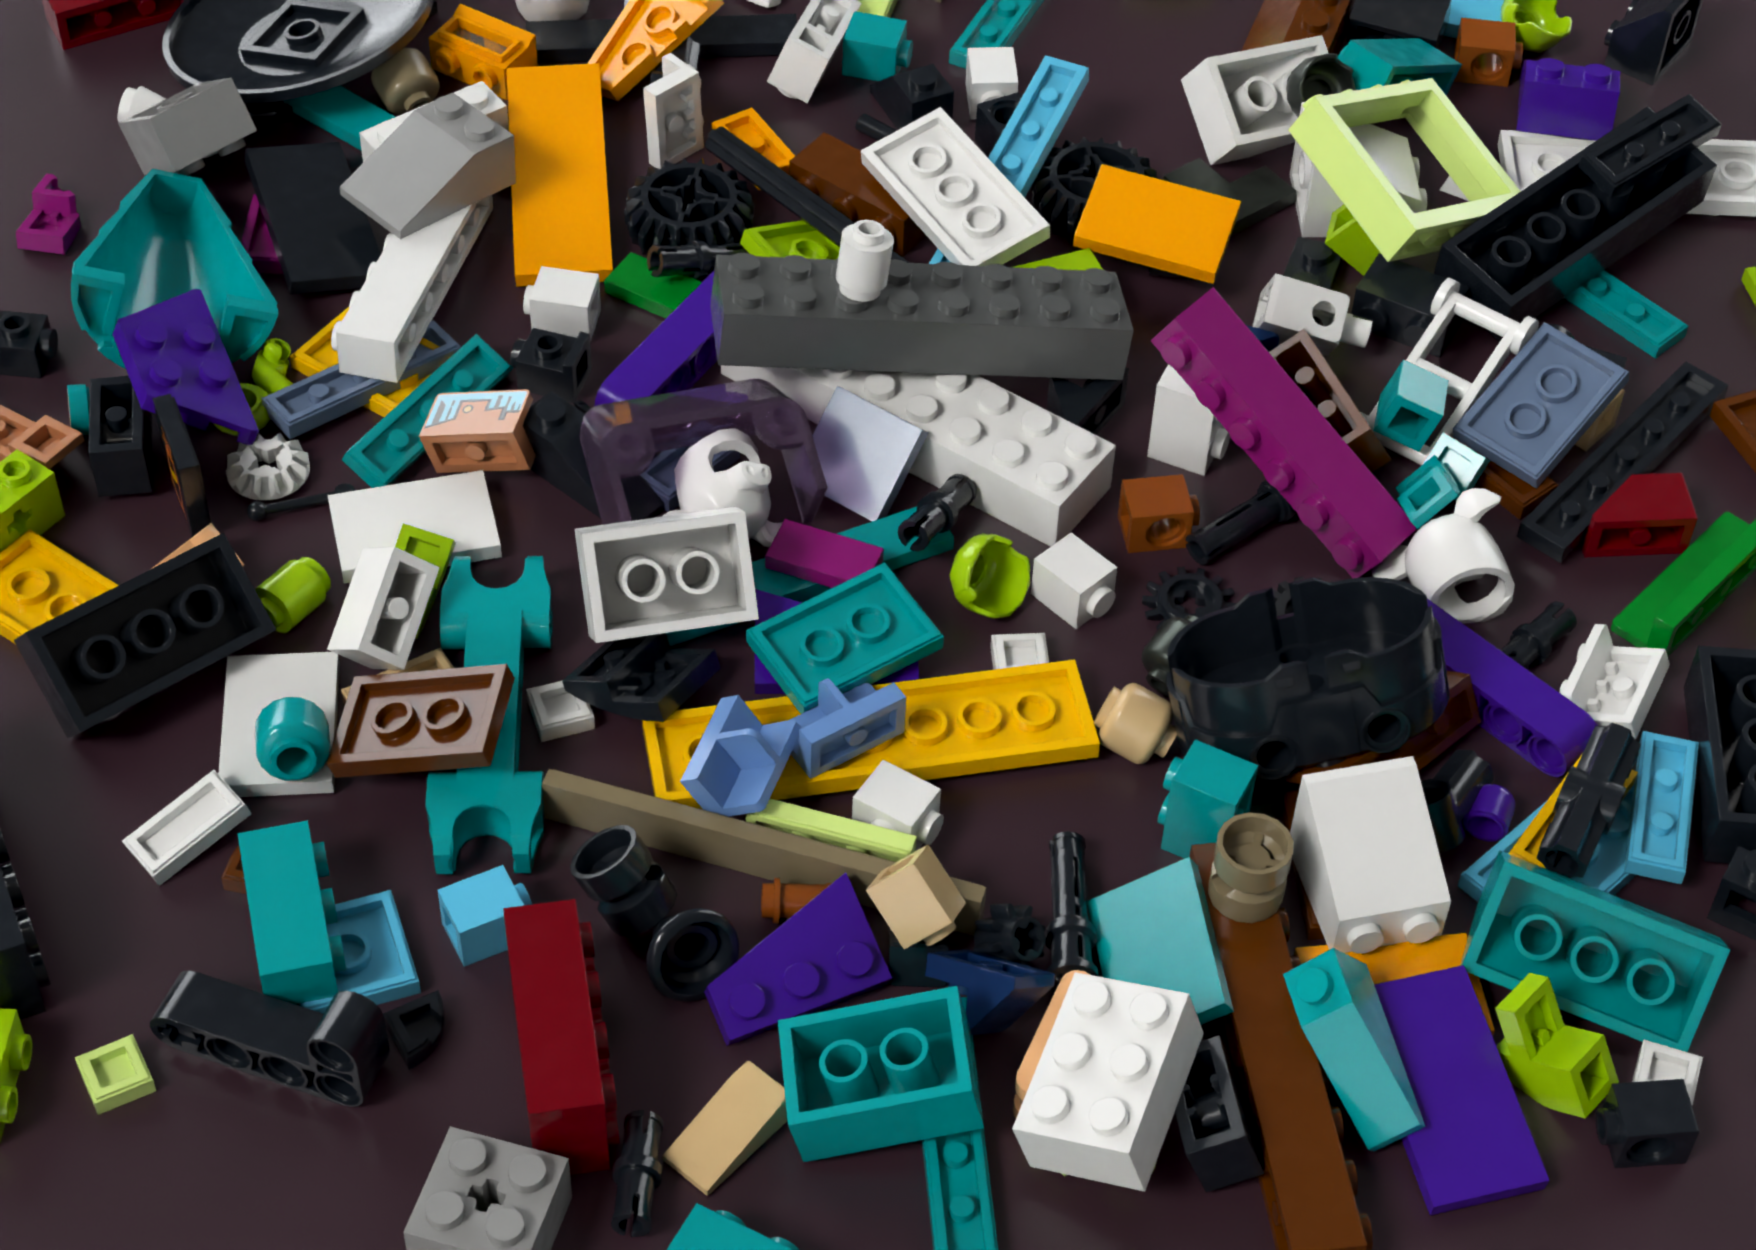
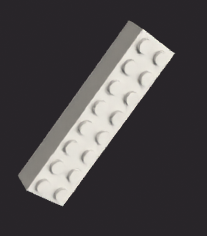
M721 365L722 375L816 424L819 423L836 387L840 386L929 432L909 473L938 488H941L947 479L954 474L965 475L963 481L956 487L960 488L968 479L972 480L977 494L970 505L1050 547L1067 536L1111 488L1115 444L978 375Z

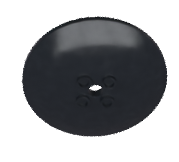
M184 0L176 9L165 28L162 50L172 76L186 89L200 82L232 78L244 103H268L291 100L345 84L391 59L413 40L422 29L431 12L433 0Z

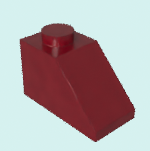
M1683 473L1631 475L1592 515L1582 549L1584 558L1682 554L1689 546L1698 520Z

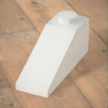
M811 0L789 35L767 82L777 87L783 95L808 103L837 51L854 11H858L862 3L858 0Z

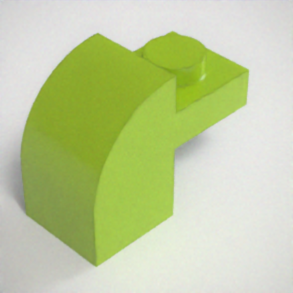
M1529 973L1495 1008L1504 1034V1039L1497 1045V1049L1508 1077L1514 1086L1542 1106L1586 1119L1608 1095L1611 1085L1619 1083L1604 1034L1564 1025L1549 977Z

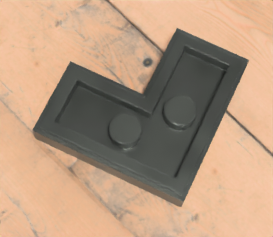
M1200 158L1163 176L1164 181L1241 201L1239 214L1231 236L1294 204L1296 190L1266 165L1231 183Z

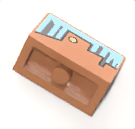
M523 389L439 393L435 397L419 434V438L436 473L473 472L479 470H530L536 454L523 428V423L533 401L530 391Z

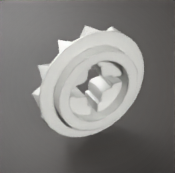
M281 433L272 439H264L258 434L253 445L239 443L237 452L227 455V480L233 490L249 499L266 501L288 496L305 483L310 473L309 456L307 452L303 451L299 440L286 441ZM264 461L270 464L276 461L277 468L270 467L266 464L261 467H258V462Z

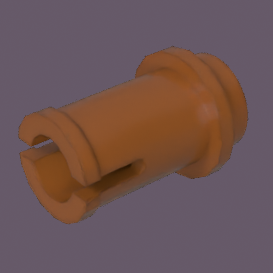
M774 878L773 883H762L761 918H772L773 924H779V918L792 917L832 883L784 884L780 883V878Z

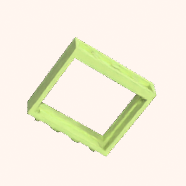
M1433 78L1416 81L1405 80L1398 84L1385 86L1378 84L1371 88L1354 91L1347 89L1341 93L1324 96L1317 94L1302 105L1305 110L1288 129L1387 262L1440 251L1443 243L1521 192ZM1406 118L1470 202L1413 213L1349 127Z

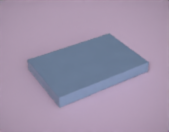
M1544 322L1453 427V438L1537 489L1628 383L1629 371Z

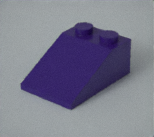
M1543 58L1538 61L1523 60L1516 131L1597 141L1613 130L1620 94V71L1611 70V68L1602 64H1588L1585 67L1567 65L1553 58Z

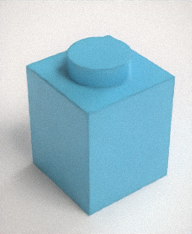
M503 865L437 890L442 925L464 967L508 950L503 908L532 905L525 886L522 883L514 885Z

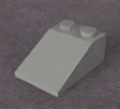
M450 93L414 110L340 186V195L389 232L402 239L515 184L514 135L456 94Z

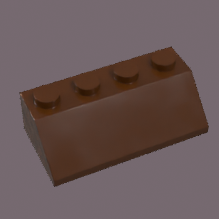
M1264 0L1241 51L1322 35L1328 53L1338 54L1348 31L1349 16L1355 0Z

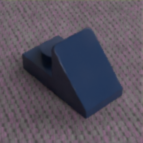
M968 949L928 952L925 976L948 982V987L958 986L960 995L967 996L966 1015L971 1035L997 1033L1006 1030L1054 986L1055 982L1054 973Z

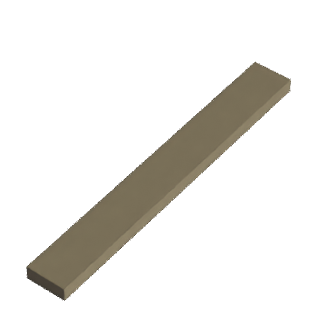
M554 769L548 770L542 782L545 819L597 833L616 825H628L635 829L648 847L772 881L774 878H780V883L784 884L833 883L846 872L860 905L877 909V907L866 892V889L883 869L896 863ZM950 877L966 902L953 921L957 926L954 931L974 936L977 928L975 925L976 920L984 919L987 887Z

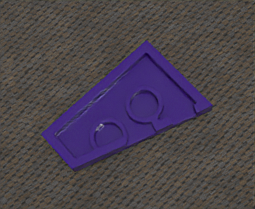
M845 872L706 987L704 993L726 1046L778 1027V1020L812 1014L889 984L892 976L849 877Z

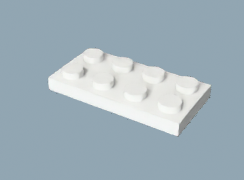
M941 107L861 150L862 164L952 263L969 266L1003 265L1050 238V224Z

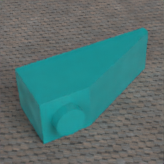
M1332 948L1284 973L1283 976L1301 1028L1367 1149L1374 1152L1426 1127L1367 964Z

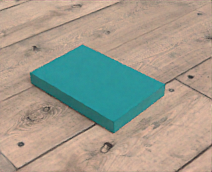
M885 562L746 630V642L800 714L818 706L819 682L829 678L843 694L863 683L873 684L942 649L944 643V636Z
M1190 857L1087 901L1091 923L1097 932L1096 947L1104 978L1189 993L1201 1025L1234 1012L1199 868Z

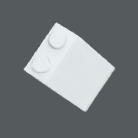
M1305 102L1301 103L1300 115L1305 110L1302 106ZM1372 124L1349 127L1413 213L1427 211L1425 188H1419L1418 185L1420 176L1418 157H1412L1408 138ZM1295 140L1290 179L1292 187L1296 190L1295 205L1301 236L1303 238L1326 237L1332 212L1341 207L1343 202Z
M1413 756L1302 775L1290 831L1294 841L1292 858L1328 949L1335 948L1343 953L1354 952L1363 954L1381 946L1403 942L1423 943L1433 937L1441 936L1450 908L1451 898L1417 764Z

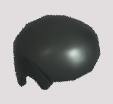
M1329 53L1306 58L1291 72L1286 86L1287 101L1297 117L1300 115L1301 103L1306 102L1317 94L1324 96L1341 93L1347 89L1356 90L1353 69L1337 58V54Z

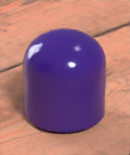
M1497 784L1483 785L1472 808L1463 819L1465 829L1472 836L1483 841L1503 839L1507 835L1516 808L1515 799L1511 792Z

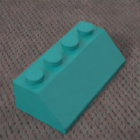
M1499 850L1478 901L1460 966L1464 965L1466 971L1470 974L1511 990L1529 973L1549 977L1559 1009L1641 1042L1645 1039L1688 1052L1730 949L1716 935Z

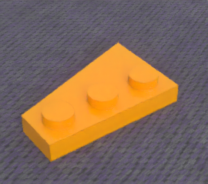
M629 0L587 63H599L601 95L615 101L623 98L662 62L663 56L675 50L724 4L723 0Z

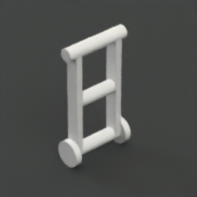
M1447 278L1436 292L1430 309L1431 314L1435 315V317L1406 361L1449 380L1447 394L1461 400L1431 447L1424 444L1419 452L1373 431L1382 446L1421 466L1443 432L1453 438V427L1485 392L1510 353L1517 355L1537 332L1539 321L1530 316H1527L1519 323L1459 294L1460 283L1451 278ZM1455 314L1503 337L1473 383L1425 360ZM1378 402L1369 416L1361 412L1372 430L1374 429Z

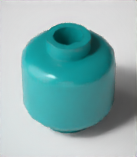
M301 697L278 699L263 708L255 722V751L261 768L270 776L284 781L303 780L319 772L327 762L330 753L329 723L323 710L314 702Z

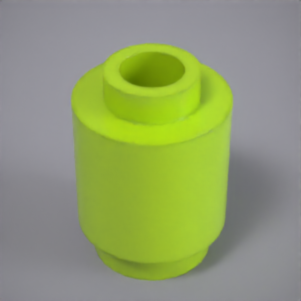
M301 557L299 560L288 561L255 588V591L276 628L275 631L287 633L325 601L326 593L331 588V581L325 569L317 561L309 557Z

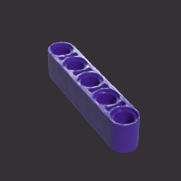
M714 271L605 379L595 399L594 408L597 413L609 420L615 419L621 422L627 429L639 435L646 434L717 362L710 307Z
M1427 599L1428 608L1432 605L1433 616L1441 627L1446 669L1448 671L1470 674L1481 723L1478 725L1541 772L1553 777L1563 776L1584 752L1595 726H1598L1594 719L1582 708Z

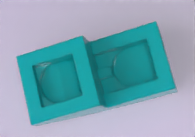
M1433 455L1395 487L1400 495L1397 498L1410 522L1417 529L1460 494L1459 487L1449 469L1436 455Z

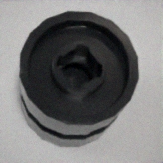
M616 825L600 831L588 839L573 856L570 865L573 877L589 898L599 901L597 910L613 932L619 936H633L647 931L657 925L675 904L677 897L675 886L661 866L652 860L649 849L635 829L628 825Z

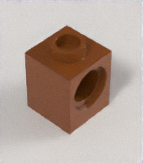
M1461 18L1453 59L1462 65L1454 82L1508 87L1512 69H1520L1523 54V42L1516 41L1515 23Z
M1183 474L1122 480L1118 519L1127 552L1137 553L1186 548L1188 542L1185 541V538L1191 534L1192 526H1197L1200 523V507L1196 494L1189 495Z

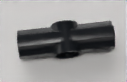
M1615 723L1603 727L1595 726L1577 767L1572 766L1567 774L1552 812L1555 816L1552 822L1549 823L1538 849L1539 852L1536 859L1542 862L1546 869L1568 878H1583L1602 834L1607 835L1626 791V788L1623 787L1624 783L1629 778L1639 754L1638 751L1641 743L1635 740L1630 729Z

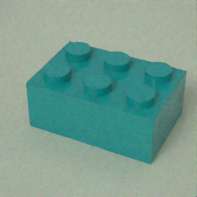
M958 986L778 1020L788 1127L803 1162L984 1128L970 1025Z

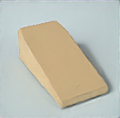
M746 1061L730 1076L663 1154V1161L706 1196L710 1195L787 1122L784 1087L751 1061Z

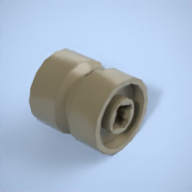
M1248 812L1233 816L1224 822L1217 834L1214 861L1212 862L1209 877L1208 895L1212 905L1223 916L1236 922L1255 923L1264 921L1277 913L1283 902L1294 845L1289 830L1280 821L1266 814Z

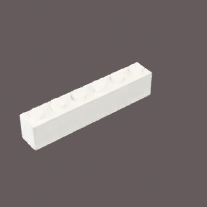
M492 195L402 239H399L392 233L387 235L382 254L377 262L373 261L370 264L366 281L361 290L353 293L349 310L344 319L337 321L334 325L331 346L338 353L340 373L398 383L424 336L429 323L435 316L493 210Z

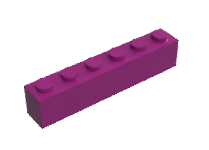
M1214 287L1178 315L1151 340L1160 351L1165 362L1177 371L1194 391L1199 402L1211 411L1229 432L1234 443L1246 452L1263 472L1268 483L1280 492L1297 512L1302 523L1314 532L1331 552L1336 563L1344 568L1352 578L1360 577L1381 563L1417 529L1410 522L1399 504Z

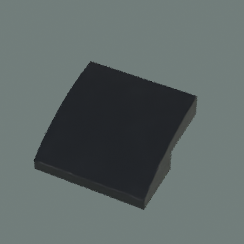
M666 633L607 641L562 682L565 691L597 708L629 718L664 722L721 667L715 649H671Z

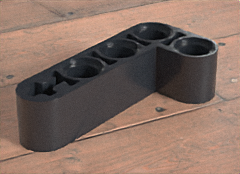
M183 971L178 975L150 1020V1028L153 1034L170 1047L348 1107H358L363 1103L390 1052L382 1010L367 997L351 991H339L336 993L323 1014L199 972Z

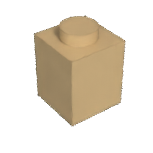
M929 844L883 869L866 889V892L903 949L922 939L927 946H930L948 936L956 929L957 926L953 921L966 904Z

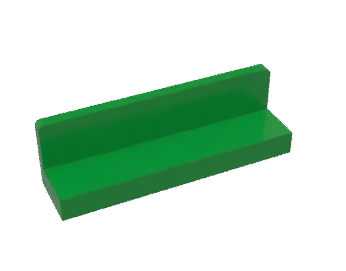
M1724 512L1613 619L1611 631L1636 647L1660 648L1666 650L1667 656L1672 654L1756 570V519L1751 524H1748L1732 513Z

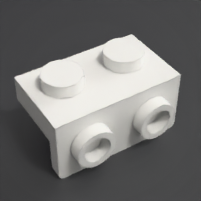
M1595 624L1586 643H1582L1579 647L1577 662L1569 678L1562 682L1559 693L1586 711L1598 726H1608L1611 723L1619 724L1630 729L1632 736L1636 739L1670 666L1666 650L1660 648L1613 646L1608 626L1606 624Z

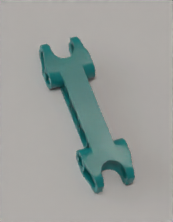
M455 556L447 580L442 587L440 604L441 649L465 650L464 667L507 664L515 680L491 766L457 769V772H429L425 805L429 822V834L433 844L436 874H453L456 870L457 856L461 847L475 837L486 835L499 837L512 848L514 873H531L536 852L544 835L545 815L542 793L544 772L519 771L525 649H551L553 615L551 588L546 578L543 556H527L522 576L517 582L503 588H489L477 583L471 572V556Z

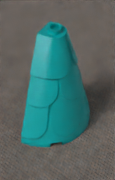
M152 169L121 200L119 210L99 229L98 236L73 262L71 301L81 330H86L89 336L98 344L99 352L125 368V365L112 335L118 319L193 289H200L231 363L240 358L243 361L247 360L263 345L275 326L278 317V303L253 266L252 258L231 230V221L202 179L158 169Z

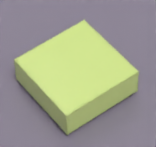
M133 1034L75 1057L78 1070L98 1115L156 1092L154 1080Z

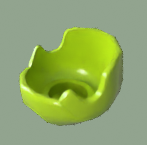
M1504 0L1501 6V21L1515 23L1516 41L1523 42V50L1527 52L1541 53L1556 46L1570 34L1572 27L1571 17H1558L1556 13L1557 0Z
M982 533L970 538L958 550L949 576L955 598L966 609L982 616L997 619L1009 617L1022 605L1030 586L1031 565L1027 556L1022 555L1011 547L1013 544L1011 540L992 533Z

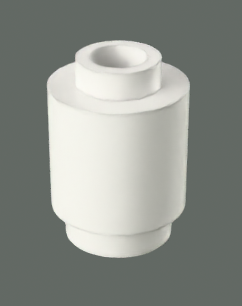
M860 220L855 224L847 226L842 231L836 280L840 284V292L851 300L861 302L872 301L879 297L881 290L887 285L894 238L880 223L873 220Z

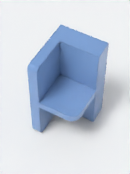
M829 678L820 681L818 686V706L790 719L796 720L801 726L799 737L791 752L792 757L808 777L812 779L904 733L906 696L894 682L877 691L871 684L863 683L842 694Z
M739 695L723 697L720 699L680 782L703 810L728 817L761 812L766 808L797 742L801 726L796 720L762 725Z

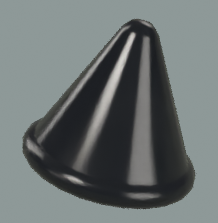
M695 908L685 910L676 915L666 916L657 925L653 926L652 940L647 952V970L655 988L664 996L675 1001L693 1002L706 998L704 993L706 987L736 963L739 958L740 943L731 921L723 914L712 909Z

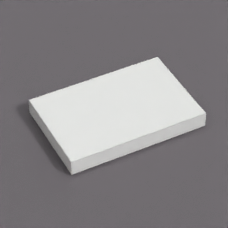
M483 470L328 495L344 584L351 583L362 549L395 547L403 523L453 539L456 544L448 566H451L455 556H471V562L502 557L501 544Z
M334 652L227 656L218 774L239 797L334 793L335 776L326 763L315 775L299 781H284L275 778L261 768L255 751V722L262 709L275 700L285 697L307 699L321 708L329 723L331 751L337 732L340 672L338 654Z

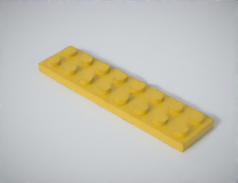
M1073 659L894 682L906 696L904 733L812 779L808 777L790 754L770 799L781 800L860 789L882 760L923 780H932L1097 758L1099 756L1100 742L1076 661ZM891 683L872 686L877 691ZM787 696L745 701V704L762 725L788 721L800 715ZM717 705L676 710L664 722L642 720L654 797L702 809L681 784L680 780Z

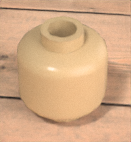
M1129 683L1122 690L1114 686L1094 720V725L1100 728L1098 732L1100 744L1138 765L1146 763L1154 753L1163 758L1177 736L1175 726L1171 725L1173 713L1170 701L1137 683Z

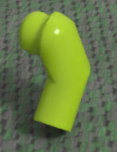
M278 338L268 339L264 343V350H260L257 354L252 370V378L255 384L269 395L293 384L286 378L289 367L288 357L291 354V348L287 342Z

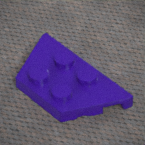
M193 289L118 319L112 335L141 409L155 413L152 398L171 394V397L175 398L185 424L206 431L209 422L237 431L236 442L253 445L259 429L200 289Z

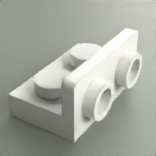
M672 53L662 57L663 77L643 88L649 164L658 169H662L665 160L676 164L683 160V158H687L704 148V119L701 110V79L699 72Z

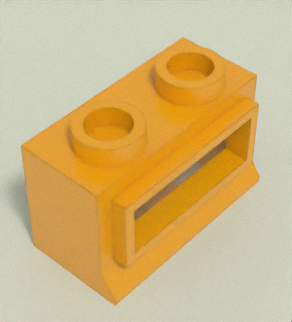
M461 3L458 5L454 15L429 37L432 69L469 85L483 81L498 97L504 100H508L507 68L538 66L535 34Z

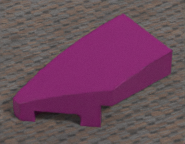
M46 173L32 191L33 210L16 230L17 249L64 255L81 227L80 215L76 209L75 194L70 190L62 191L58 187L57 177L54 174Z

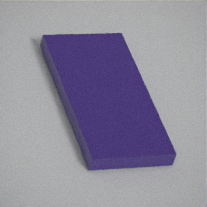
M1462 965L1374 984L1426 1126L1401 1138L1429 1215L1545 1189L1550 1181L1465 966Z

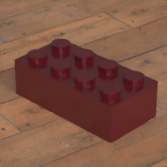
M576 899L503 908L532 1148L569 1158L570 1175L609 1170L608 1145L620 1144L616 1115L615 1084L613 1073L610 1074L608 1058H610L606 1023L602 1020L598 971H595L593 958L595 957L591 921L579 923Z

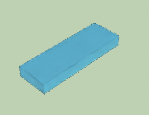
M1643 731L1639 741L1641 746L1636 763V772L1638 774L1633 789L1624 872L1682 884L1687 865L1699 742Z

